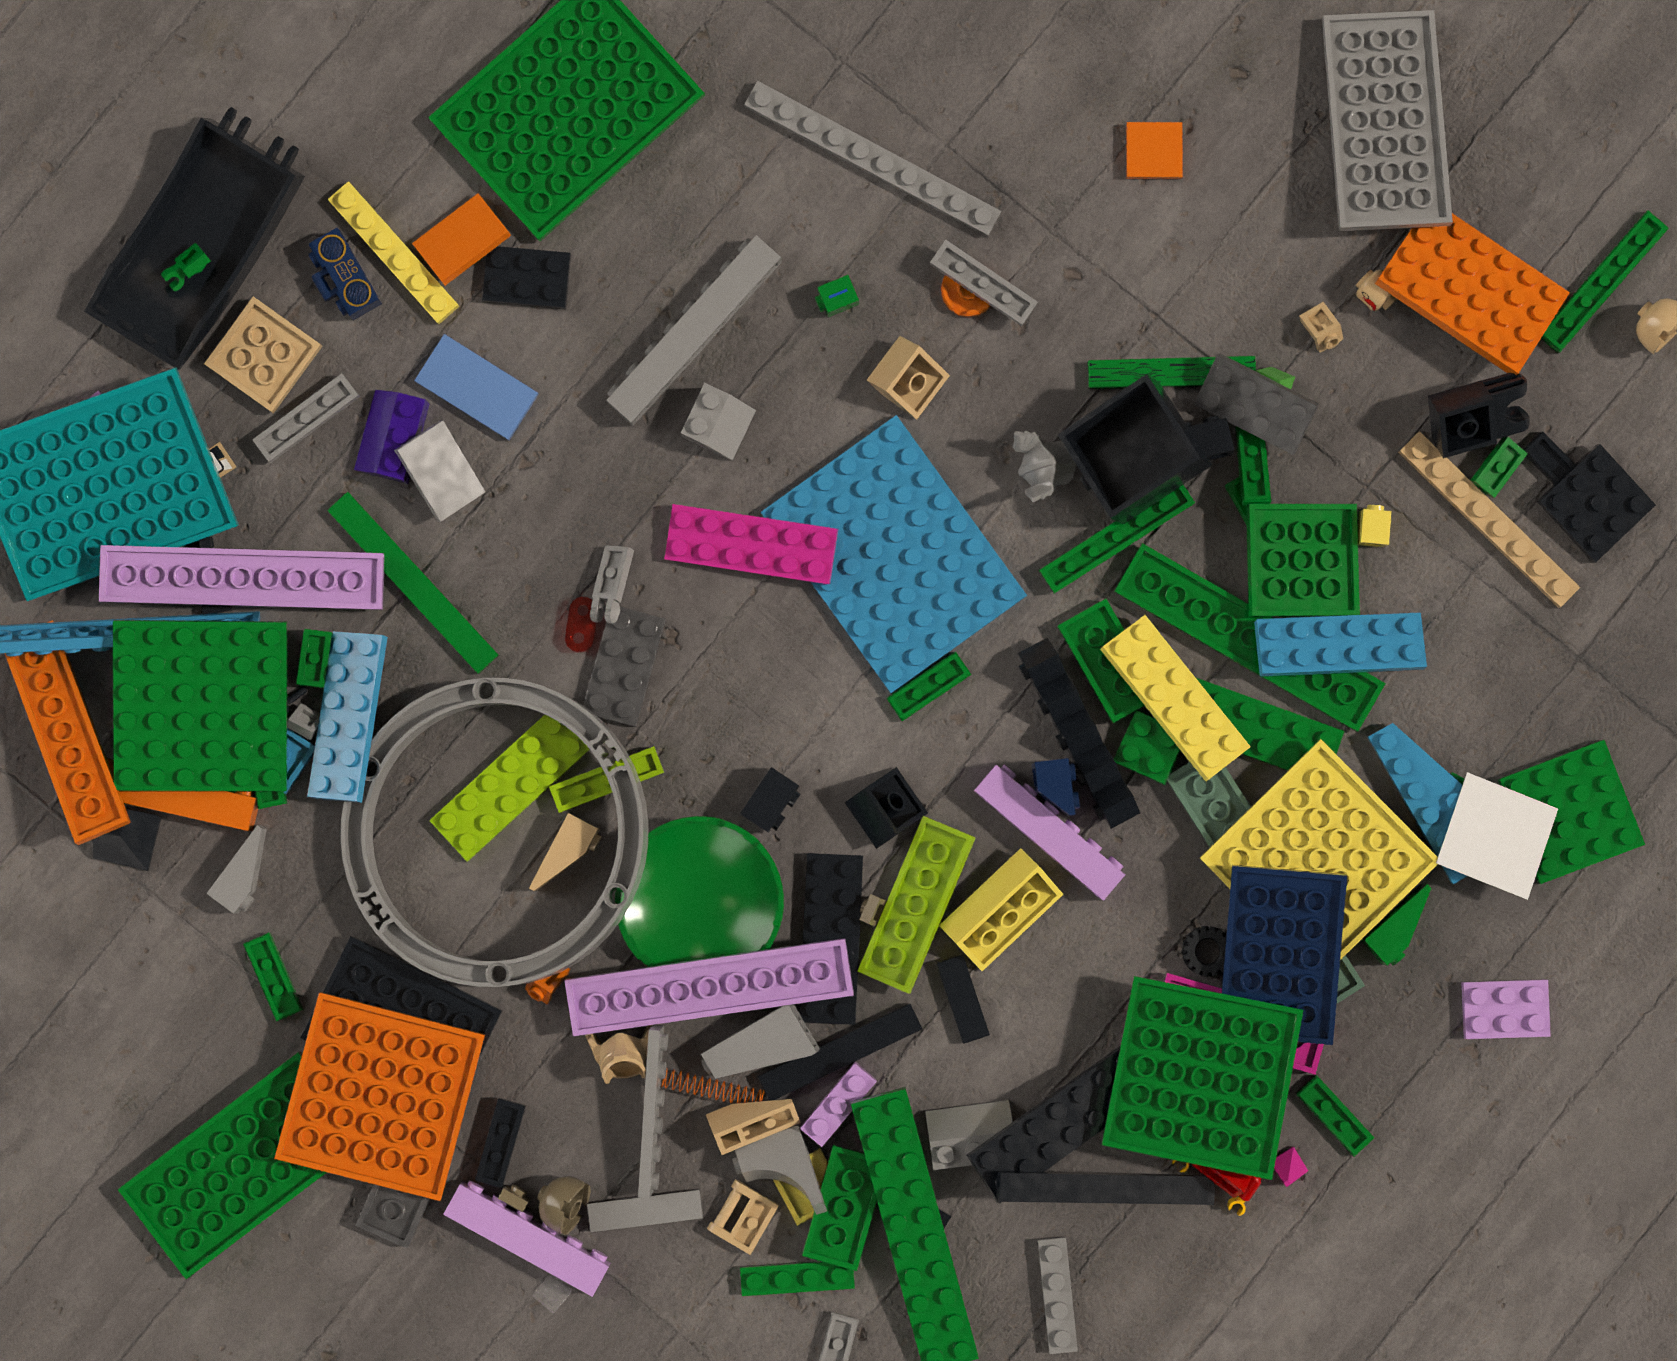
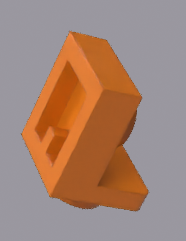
M570 968L545 979L527 983L525 990L532 999L538 1002L542 1001L548 1005L553 993L569 974Z

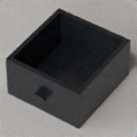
M1148 374L1058 434L1082 472L1083 476L1079 478L1087 491L1092 489L1110 519L1121 524H1126L1212 466L1160 382Z

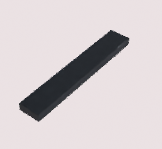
M910 1003L820 1046V1050L812 1056L788 1061L759 1075L758 1078L769 1101H773L922 1030V1027Z

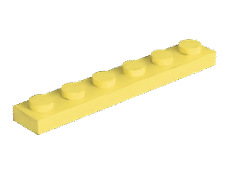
M349 181L328 199L438 324L460 307Z

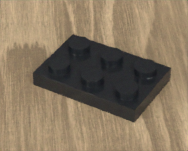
M497 246L486 255L482 301L487 303L566 309L571 253Z

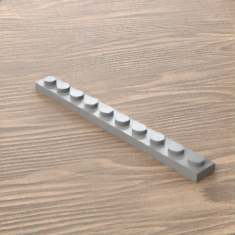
M759 81L756 82L744 104V107L986 237L991 233L1001 214V211Z

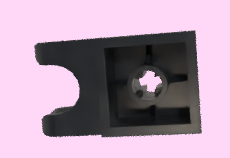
M1506 373L1428 395L1432 440L1443 459L1496 444L1497 439L1528 429L1530 425L1528 413L1520 406L1507 407L1511 402L1526 395L1527 379L1522 374Z

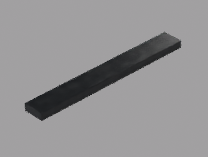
M998 1171L996 1200L999 1202L1214 1205L1215 1183L1205 1175Z

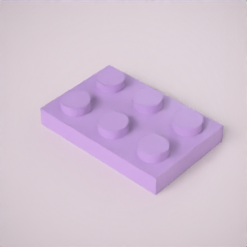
M1548 980L1461 982L1464 1039L1551 1037Z

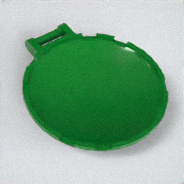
M691 816L672 820L648 833V849L642 878L632 903L618 924L619 929L629 949L647 967L770 949L780 929L784 911V891L780 873L764 845L747 830L734 823L707 816ZM617 888L615 903L619 904L624 900V892L622 889Z

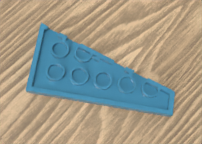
M1392 723L1367 738L1430 848L1438 857L1463 785ZM1441 865L1451 884L1467 877V875Z

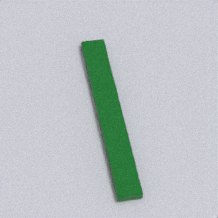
M349 492L345 493L327 510L366 553H384V573L478 674L499 656Z

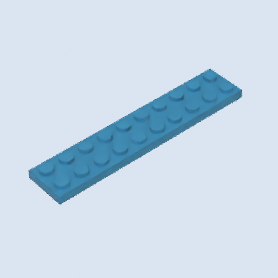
M260 611L0 625V653H6L7 656H19L23 652L35 651V654L44 655L51 653L52 650L76 653L81 651V649L88 648L100 652L113 647V620L260 621Z

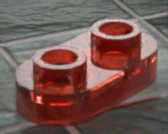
M588 597L576 598L569 607L565 642L572 651L577 653L588 651L594 642L596 622L592 621L590 617L593 600ZM587 606L588 613L584 616L579 615V607ZM577 633L584 635L582 643H575L574 636Z

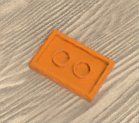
M477 193L412 244L444 286H446L508 239L511 234L479 193Z

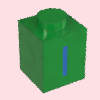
M849 275L817 287L819 294L815 296L817 306L820 312L826 311L828 318L859 305V299Z

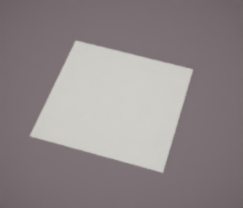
M1467 772L1436 863L1528 900L1558 808Z

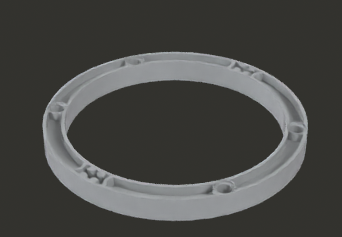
M509 678L464 680L443 686L411 702L395 714L372 739L368 765L375 762L377 772L372 777L368 773L366 774L362 803L344 801L341 818L342 859L347 881L364 918L385 944L405 961L435 977L463 985L505 987L527 984L560 973L581 961L593 952L622 920L639 887L646 863L649 829L647 805L637 771L625 748L604 722L585 706L555 690L524 680ZM491 684L494 689L493 695L485 699L482 693L486 685ZM490 705H510L536 710L562 723L575 733L588 746L604 770L613 792L618 818V844L612 872L602 895L586 918L574 930L551 946L528 956L503 961H484L454 954L440 948L414 930L400 915L384 889L378 873L373 846V822L378 797L386 776L404 749L418 735L440 720L460 711ZM606 743L610 749L616 750L613 754L617 762L624 763L625 766H617L614 760L606 758L609 752L602 744ZM617 888L622 889L624 892V900L619 904H616L612 899L613 891ZM372 897V901H367L366 898ZM376 905H382V908L379 910L381 915L374 914L377 910ZM499 966L504 967L507 973L505 980L502 982L498 981L495 976L496 969Z

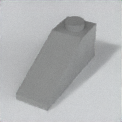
M262 825L255 827L207 892L210 897L233 914L240 913L241 910L245 912L254 901V898L251 896L256 891L267 830Z

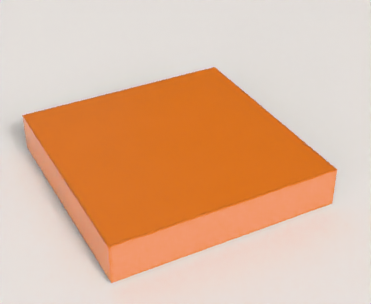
M1127 122L1126 179H1182V122Z

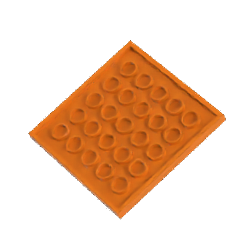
M319 992L274 1159L441 1201L485 1034Z

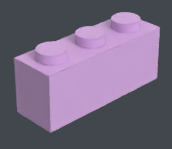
M854 1062L803 1122L800 1129L822 1147L853 1111L851 1101L862 1099L877 1080L857 1062Z

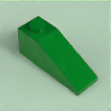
M1422 884L1361 939L1363 944L1382 965L1388 966L1391 963L1394 966L1405 957L1403 951L1409 947L1431 891V887L1428 884Z

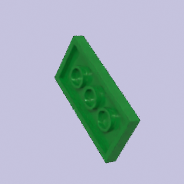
M1107 598L1057 626L1112 724L1144 706L1135 692L1100 650L1105 644L1124 631Z
M832 1145L820 1188L827 1211L818 1215L814 1211L802 1256L857 1271L877 1198L865 1154Z

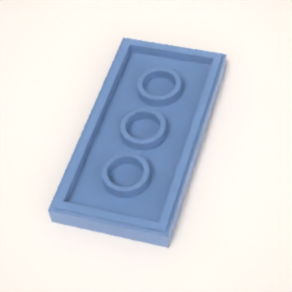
M445 334L414 380L507 440L511 439L539 395L535 390Z

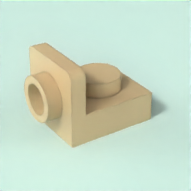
M1324 302L1299 315L1301 323L1315 340L1316 348L1320 353L1326 349L1334 348L1343 340L1341 325Z

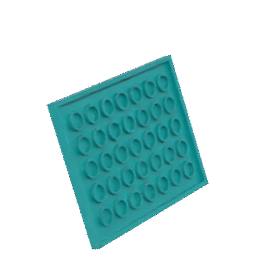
M177 367L0 430V538L26 601L100 576L101 545L181 547L239 525Z

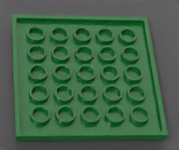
M113 620L114 784L117 791H287V621Z
M1134 976L1102 1145L1272 1180L1304 1010Z

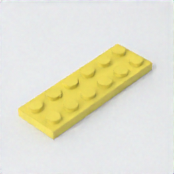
M1146 615L1100 649L1205 782L1251 747Z

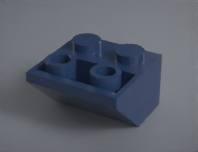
M1069 758L1032 763L1034 789L1038 795L1065 816L1076 815L1075 809H1080L1078 792H1073L1071 782L1076 780L1075 765L1069 764Z

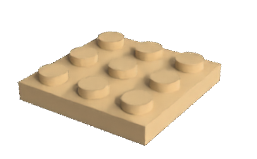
M252 297L204 364L274 414L322 348V345L258 299Z

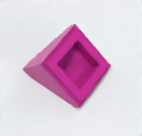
M1294 1147L1289 1148L1276 1157L1274 1170L1286 1187L1308 1172Z

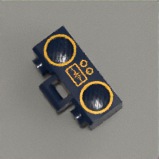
M338 227L309 243L312 252L308 254L316 268L321 266L323 269L311 278L325 302L338 296L339 300L336 301L339 310L343 316L349 314L353 321L382 305ZM329 275L336 285V288L332 290L325 280V277Z

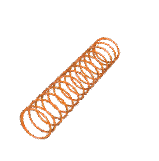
M666 1068V1076H665V1079L662 1080V1085H661V1087H663V1085H664V1086H665V1089L668 1087L669 1082H670L671 1077H672V1074H673V1078H672V1090L675 1089V1087H676V1085H677V1082H678V1079H679V1076H680L679 1092L682 1091V1089H683V1087H684V1084H685V1081H686V1079H687L686 1093H687V1094L689 1093V1091H690V1089H691V1086H692V1084H693V1081H694V1090H693V1093H694V1095H696V1093H697V1091H698V1089H699L701 1080H702V1084H701V1097H703V1095H704V1093H705V1091H706L707 1085H708V1083H709L708 1098L711 1097V1095H712V1093H713V1090H714V1088H715V1085H716L715 1100H717V1099L719 1098V1095H720L721 1090H722V1087H723L722 1101L724 1102V1101L726 1100V1097H727V1095H728L729 1089H730V1087H731V1091H730V1104H731V1103L733 1102V1100H734V1097H735V1094H736V1092H737V1089H738V1095H737V1103H738V1099H739V1089H740V1085H739V1084L737 1085V1088H736V1090H735V1093H734V1096H733V1098H732V1101H731L732 1082H731L730 1085H729V1088H728L727 1094H726V1096H725V1099H724L725 1081H723L722 1086H721V1089H720L719 1094H718V1096H717L718 1079H716L715 1084H714L713 1089H712V1092H711V1094H710V1096H709L711 1078L708 1079L707 1084H706V1087H705V1090H704V1092H703V1094H702L703 1078H704V1077H703V1076L701 1077L700 1082H699V1085H698L697 1090H696V1092H695V1084H696V1074H695L694 1077H693V1080H692V1082H691L690 1088H689V1090H688V1080H689V1072H688L687 1075H686V1077H685L683 1086H682V1088H681V1090H680L682 1071H680V1073H679V1075H678V1078H677V1081H676V1083H675V1086H674V1088H673V1081H674V1072H675V1070H674V1069L672 1070L671 1076H670L669 1081H668V1084H667V1086H666V1077H667V1068ZM747 1086L744 1087V1090H743V1092H742V1095H741V1098H740L739 1103L741 1102V1099H742V1097H743L744 1091H745L744 1103H746ZM754 1087L751 1089V1092H750V1095H749V1097H748L747 1103H748V1101H749V1099H750L751 1093H752V1102H753ZM761 1089L759 1090L755 1102L757 1101V1098H758L759 1093H760L759 1102L763 1100L764 1090H763V1093H762V1097H761Z

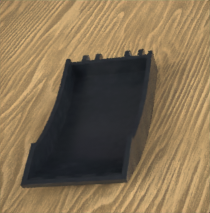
M232 107L226 111L220 123L211 118H200L158 195L115 260L109 264L84 310L85 313L174 368L177 367L178 370L182 368L239 290L268 244L305 178L304 175L291 168L299 151L296 146H291L283 160L280 161L276 157L283 147L284 139L279 136L276 137L267 152L244 139L252 122L247 116L239 122L235 132L229 130L237 114V110ZM194 243H197L211 261L206 264L200 273L194 274L190 278L186 275L182 288L174 291L169 284L176 277H171L168 281H165L161 273L175 265L174 259Z

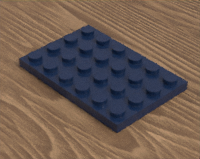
M1232 865L1222 994L1304 1010L1298 1042L1333 1045L1347 874Z

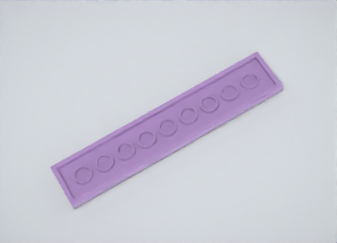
M100 546L99 602L383 610L384 553Z
M845 938L564 980L573 1036L854 995Z

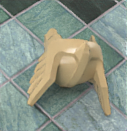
M652 1025L646 1026L641 1039L617 1033L602 1044L595 1033L585 1035L595 1056L594 1058L600 1066L602 1078L606 1084H609L612 1078H630L639 1074L642 1079L645 1078L648 1033Z

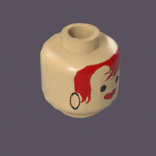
M1369 270L1356 284L1358 288L1356 296L1372 311H1377L1381 307L1387 310L1397 300V298L1375 284L1383 272L1382 270H1376L1375 272Z

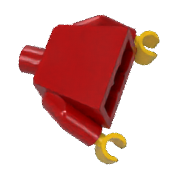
M1186 1163V1166L1179 1172L1187 1171L1190 1163ZM1192 1164V1166L1232 1196L1227 1203L1229 1211L1234 1204L1238 1203L1241 1204V1207L1238 1209L1237 1215L1241 1216L1245 1213L1244 1203L1245 1201H1250L1261 1184V1178Z

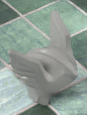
M1014 432L1013 448L1015 452L1024 453L1018 474L1031 485V487L1025 489V495L1032 502L1040 498L1044 499L1046 496H1051L1056 490V486L1068 484L1073 479L1076 463L1062 441L1044 442L1042 437L1035 432Z

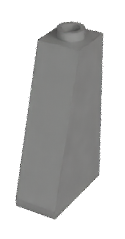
M792 1004L777 1008L705 1050L701 1054L703 1057L701 1063L705 1071L709 1075L713 1074L716 1079L812 1056L820 1048L795 1005Z

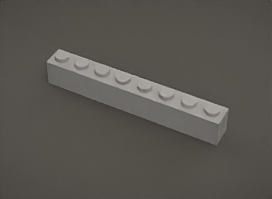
M757 235L752 240L747 238L738 248L739 255L733 261L728 259L719 270L721 272L720 276L715 281L710 279L700 291L702 293L700 298L696 302L691 300L682 310L684 315L678 322L673 320L663 331L665 336L659 343L654 341L644 353L647 356L639 364L636 361L626 372L628 377L621 384L619 382L614 384L608 391L607 395L609 398L606 400L607 403L632 426L638 422L782 263L781 257Z

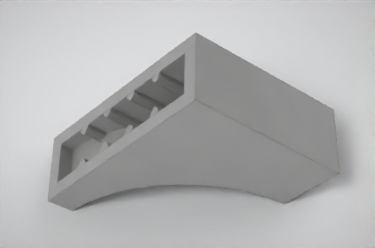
M799 1125L735 1150L737 1157L732 1158L737 1175L743 1174L746 1182L758 1179L783 1181L796 1187L808 1198L816 1215L827 1211Z

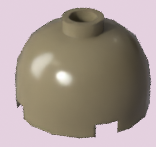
M571 1176L559 1177L549 1183L548 1186L544 1185L537 1197L538 1201H540V1218L544 1224L557 1233L569 1234L582 1217V1215L578 1214L581 1204L587 1207L591 1193L590 1185Z

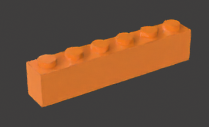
M107 758L114 776V760ZM119 791L123 803L246 831H253L258 812L256 797H253L254 791H236V793L230 791Z

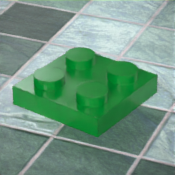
M1136 711L1114 760L1116 764L1165 785L1181 750L1156 719Z

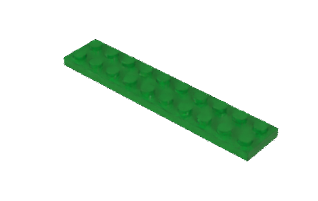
M1142 543L1114 593L1260 676L1254 622L1257 619L1273 618L1249 617V604ZM1367 672L1260 676L1355 732L1360 730L1386 684Z
M906 1087L851 1101V1107L921 1361L979 1359Z

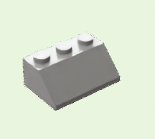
M1009 1100L925 1111L933 1170L972 1165L966 1155L1013 1122Z

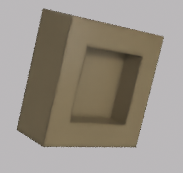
M870 894L869 898L865 899L861 906L860 914L862 915L859 920L876 927L887 901Z
M512 1185L511 1188L505 1186L498 1197L501 1201L521 1212L526 1209L531 1200L526 1197L527 1192L516 1185Z

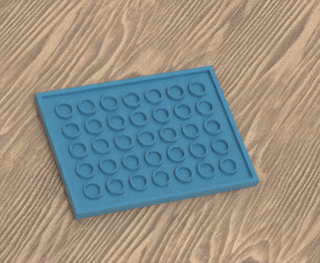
M897 415L761 511L764 518L838 529L831 583L811 582V584L890 693L896 691L1027 596Z

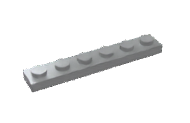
M656 1024L651 1026L648 1033L638 1188L639 1198H650L654 1190H658L659 1173H655V1163L659 1162L661 1157V1145H657V1134L661 1135L663 1128V1118L659 1117V1107L664 1105L665 1090H661L660 1086L661 1079H665L667 1064L662 1062L663 1051H667L668 1034H664V1025Z

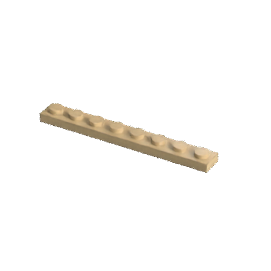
M1420 431L1398 452L1558 608L1562 607L1580 588L1448 458L1443 459L1438 449Z

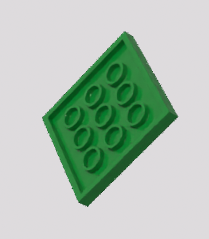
M1248 504L1246 506L1249 617L1360 615L1357 504Z
M1600 740L1498 779L1500 786L1558 808L1536 874L1538 884L1546 883L1645 845L1605 740Z

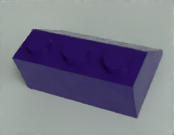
M375 390L354 470L409 484L410 475L394 450L423 431L430 405L426 399L399 392Z

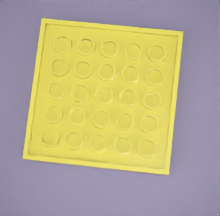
M1321 739L1200 857L1206 866L1229 889L1231 887L1232 865L1347 874L1340 960L1438 865L1436 863L1438 857Z

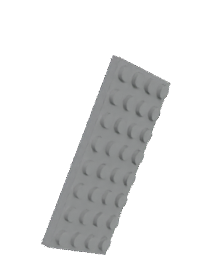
M1434 10L1324 15L1322 27L1339 231L1451 226L1453 220Z

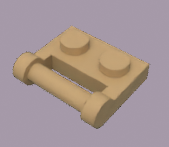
M735 1179L731 1185L733 1188L715 1221H711L707 1229L751 1255L779 1204ZM745 1195L750 1199L730 1232L724 1226L741 1196Z

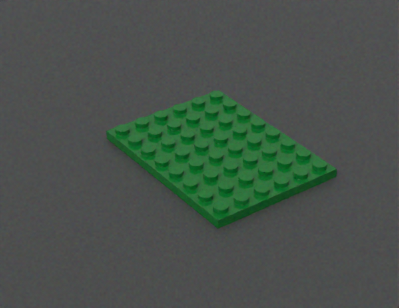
M560 0L428 118L536 239L541 242L705 96V93L621 0Z

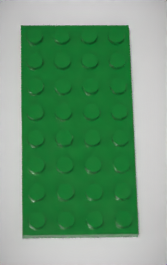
M300 1051L118 1189L186 1280L327 1173L274 1159L302 1058Z

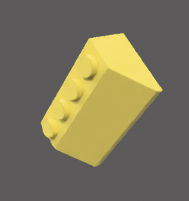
M1020 848L939 926L971 961L983 971L1046 912L1063 893L1039 865Z

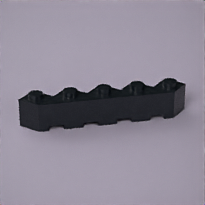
M1045 638L1019 652L1018 655L1022 662L1018 666L1024 679H1030L1040 698L1037 700V704L1043 715L1048 714L1059 733L1055 736L1058 744L1063 751L1068 750L1077 767L1075 772L1080 785L1086 784L1096 803L1093 809L1100 821L1105 819L1112 829L1140 814L1133 794L1122 779L1114 758L1104 745L1096 724L1085 709L1075 685L1067 675L1061 659L1049 639Z

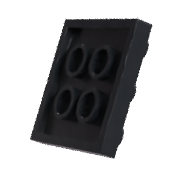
M1601 444L1595 445L1537 501L1592 563H1596L1656 506Z

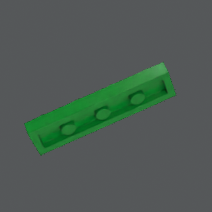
M822 1261L740 1266L742 1296L855 1289L854 1270Z

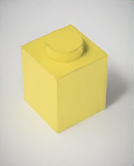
M1367 505V509L1361 510L1358 519V545L1388 546L1392 511H1384V506Z

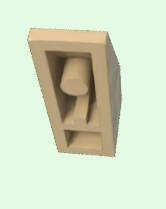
M568 813L529 889L537 891L588 854L589 850L595 851L602 837L598 835L600 829Z
M792 1099L730 1104L706 1114L721 1155L801 1123Z

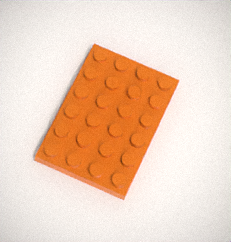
M1453 213V223L1451 226L1411 228L1375 284L1506 373L1518 375L1570 292Z

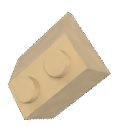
M899 336L868 377L867 381L884 397L917 420L950 375L919 345Z

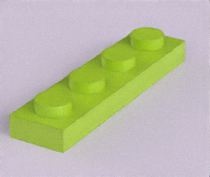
M654 746L629 756L635 766L640 782L665 773ZM615 761L617 766H625L624 763ZM602 767L549 786L559 813L613 793Z

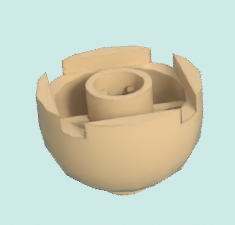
M1667 298L1660 299L1654 304L1647 302L1637 313L1641 317L1636 325L1637 337L1642 345L1652 354L1661 350L1677 334L1676 300Z

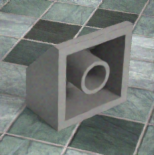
M704 383L681 431V436L690 442L733 461L756 410L732 395Z

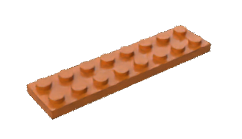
M52 650L51 653L44 655L35 654V651L23 652L19 656H7L5 653L75 844L81 845L130 824L131 821L120 792L115 787L114 776L68 654L64 650Z

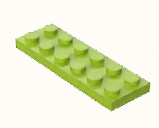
M544 715L429 821L458 853L469 862L590 749L565 725L548 715Z
M922 817L857 972L908 994L911 993L976 839L975 837L928 817Z

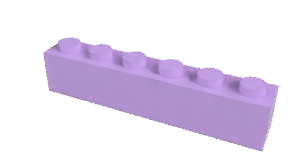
M995 765L975 788L974 792L1100 900L1104 901L1125 876L1121 871L1124 866L1112 856L1106 859L1099 853L1102 848L1091 838L1085 841L1079 836L1080 829L1070 820L1064 823L1056 816L1059 811L1047 801L1044 804L1035 798L1038 793L1028 784L1024 783L1023 786L1018 784L1014 780L1016 774L1007 766L1003 765L1000 768Z
M469 1181L468 1184L462 1182L458 1186L443 1215L593 1297L611 1264L606 1261L608 1256L596 1249L590 1252L581 1247L583 1243L575 1237L568 1235L565 1238L546 1226L544 1222L542 1225L532 1220L533 1215L526 1210L521 1212L520 1210L516 1211L508 1207L507 1203L498 1199V1195L488 1196L482 1192L484 1188L473 1181Z

